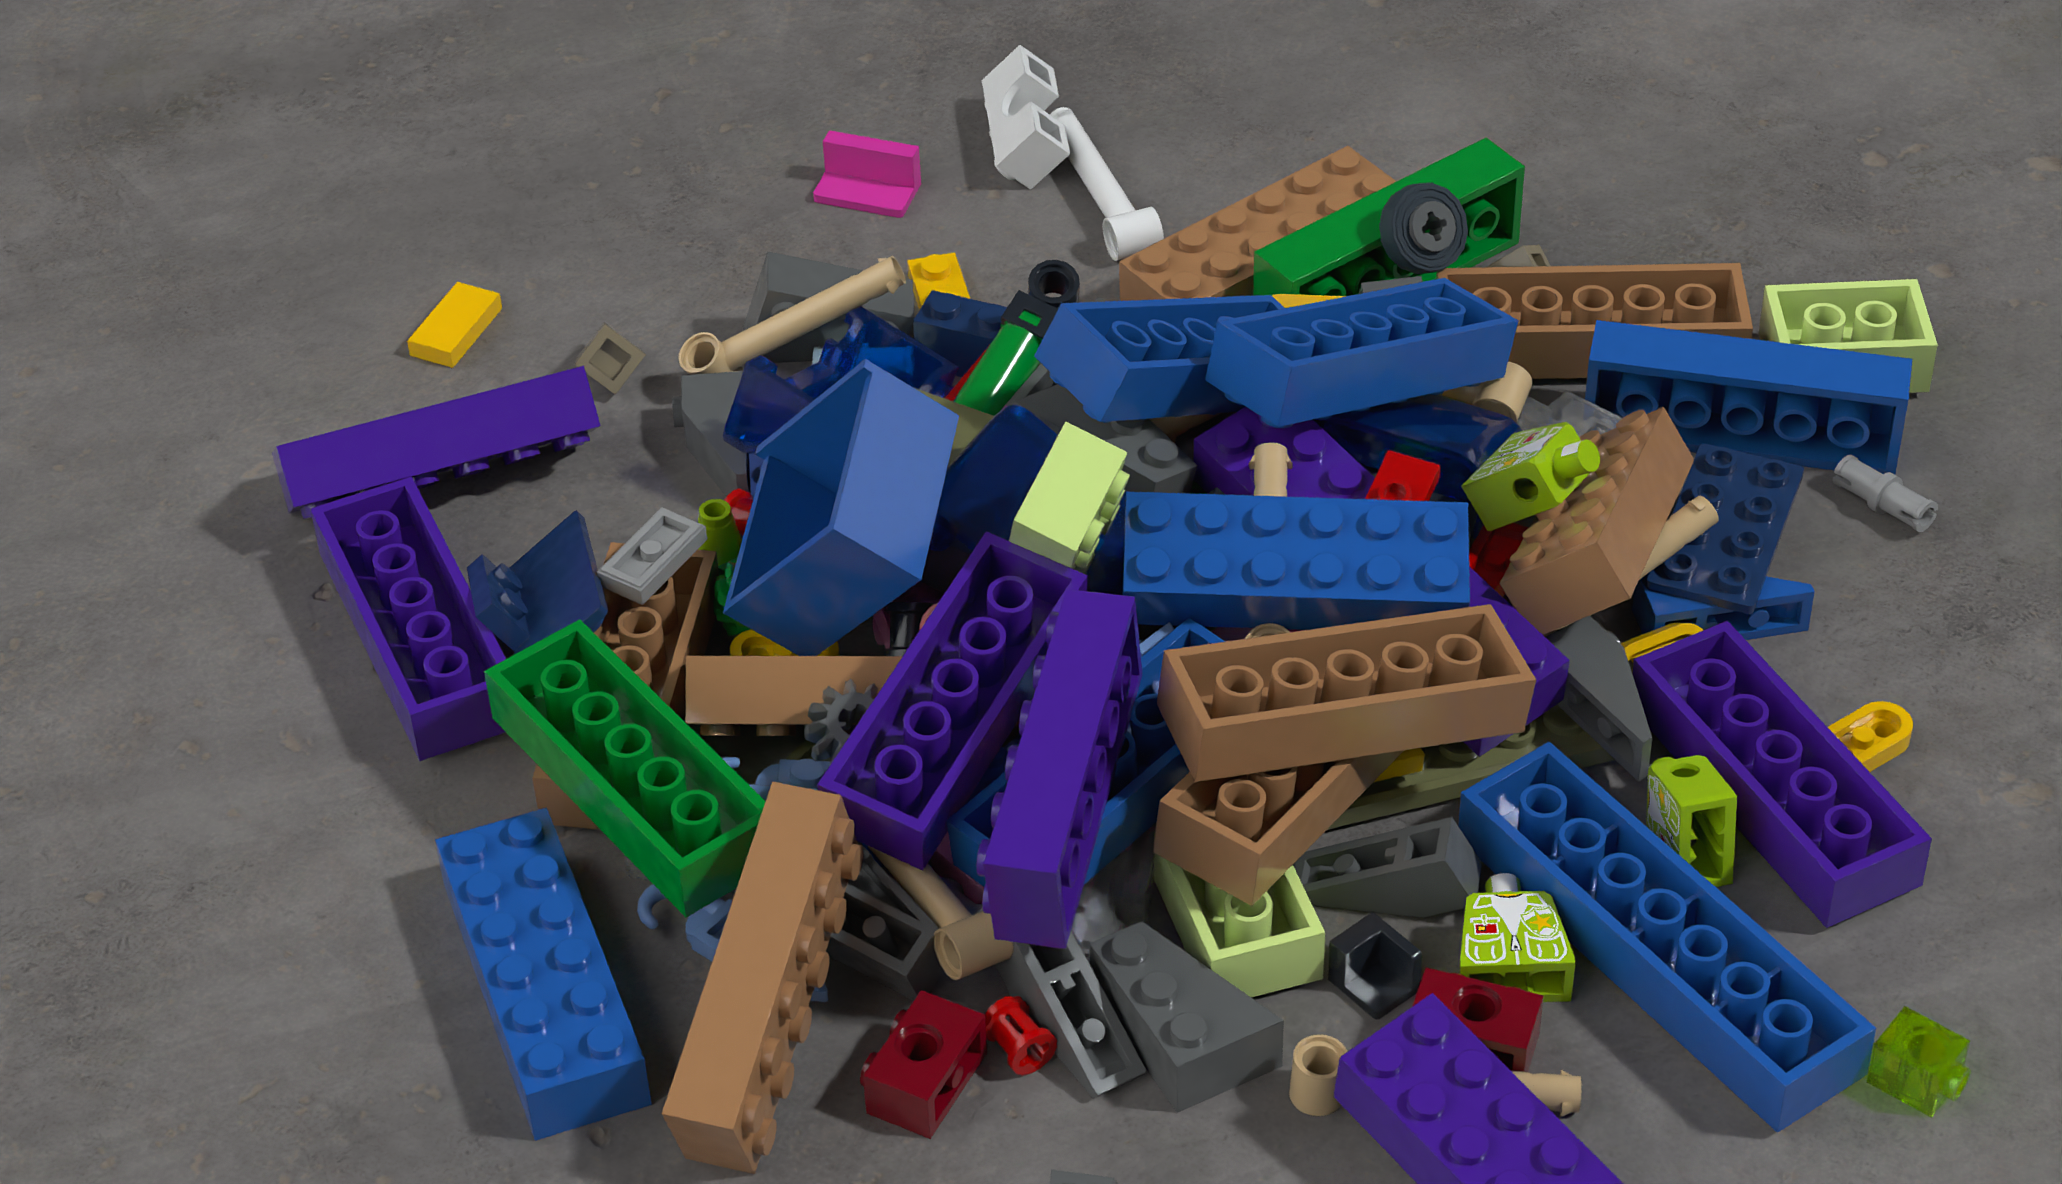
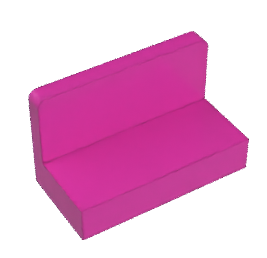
M829 130L823 140L825 173L815 188L813 195L814 202L901 218L905 215L921 186L919 146Z

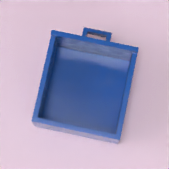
M864 359L759 444L755 455L764 461L723 613L798 656H817L921 581L959 415L867 359Z

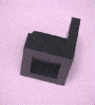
M1371 912L1329 941L1328 980L1372 1018L1381 1019L1417 994L1421 983V951L1376 913Z

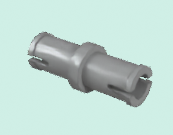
M1853 455L1845 456L1835 468L1834 473L1837 475L1833 477V483L1866 500L1868 508L1876 513L1884 514L1887 512L1912 526L1918 532H1924L1935 520L1937 514L1927 509L1936 511L1938 510V504L1903 486L1902 478L1893 473L1882 474L1862 463Z

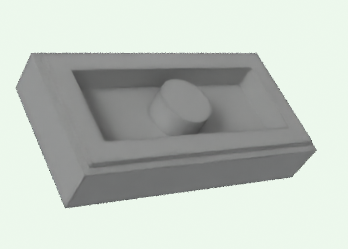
M661 507L597 571V577L600 579L602 587L643 605L707 540L706 526Z

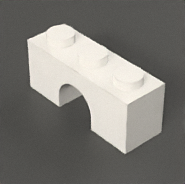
M1019 45L982 80L985 97L984 105L987 110L990 127L989 134L992 139L995 156L994 164L1005 178L1012 181L1016 179L1031 190L1070 154L1065 125L1045 112L1046 108L1059 97L1054 68Z

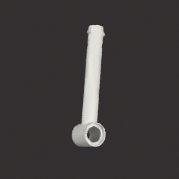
M1067 107L1054 110L1050 115L1065 125L1070 151L1067 157L1106 217L1103 220V236L1111 258L1114 261L1125 259L1164 239L1162 225L1156 210L1153 207L1139 210L1134 209L1072 110Z

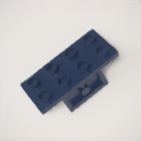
M1701 444L1673 514L1688 504V501L1693 500L1697 496H1703L1715 508L1719 521L1706 530L1703 535L1684 545L1681 550L1649 572L1646 584L1647 589L1737 612L1754 613L1803 479L1804 468L1800 465L1783 462L1778 459L1761 457L1731 450L1726 447Z
M577 510L572 512L511 567H507L502 563L496 567L483 554L467 567L476 618L514 651V655L579 619L595 632L601 626L608 613L601 581L597 577L598 569L585 518Z

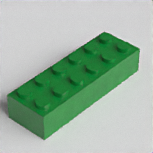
M1488 138L1475 142L1254 251L1253 296H1272L1274 294L1351 296L1359 294L1361 283L1416 276H1421L1423 282L1435 280L1436 272L1415 274L1401 269L1388 257L1381 243L1379 223L1383 207L1394 193L1407 185L1429 182L1445 187L1459 199L1466 214L1468 234L1464 250L1458 259L1446 268H1472L1519 244L1525 166Z
M580 619L484 671L492 717L495 722L685 918L737 888L766 801Z

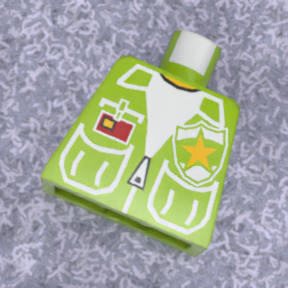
M1568 422L1525 430L1512 434L1461 487L1487 531H1491L1561 504L1591 472L1598 469L1600 454L1592 441L1587 439L1581 441L1574 427ZM1525 478L1523 481L1515 483L1517 479Z
M1695 755L1678 759L1662 757L1655 760L1648 768L1647 827L1715 887L1733 884L1736 794L1705 756ZM1696 839V843L1690 846L1691 840Z
M1501 873L1490 877L1485 884L1486 893H1472L1466 897L1459 974L1503 986L1518 987L1528 992L1544 995L1543 1002L1571 1001L1575 957L1552 896L1545 891L1521 892L1520 880L1512 874Z

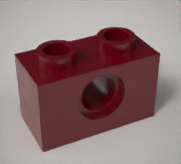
M1425 968L1413 1006L1433 993L1510 1071L1528 1072L1540 1035L1544 995L1528 992L1518 987L1503 986L1465 977L1458 973Z
M921 990L908 1010L902 1009L898 1012L891 1025L889 1038L878 1053L872 1052L868 1056L862 1067L860 1084L864 1087L866 1114L931 1139L987 1054L985 1014Z

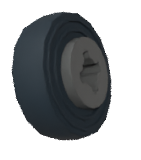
M1429 182L1407 185L1394 193L1383 207L1379 223L1381 243L1388 257L1401 269L1415 274L1439 272L1454 263L1465 248L1468 234L1466 214L1459 199L1447 188Z

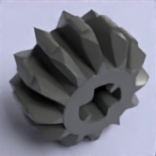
M852 679L845 682L843 695L828 686L823 690V703L813 702L810 705L808 717L812 720V723L805 726L804 737L807 741L816 743L811 754L814 761L831 757V763L850 736V734L844 731L849 730L853 723H859L875 699L878 691L875 683L866 687L864 694L857 693L856 684Z

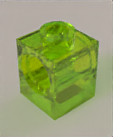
M1904 1006L1874 1043L1867 1083L1932 1117L1946 1098L1952 1101L1957 1100L1968 1083L1971 1069L1965 1066L1970 1040Z

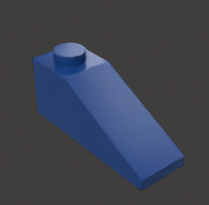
M1649 573L1638 581L1634 589L1632 611L1642 635L1671 623H1692L1706 630L1728 621L1745 640L1808 631L1815 593L1811 584L1766 577L1754 613L1746 614L1649 590L1646 587Z

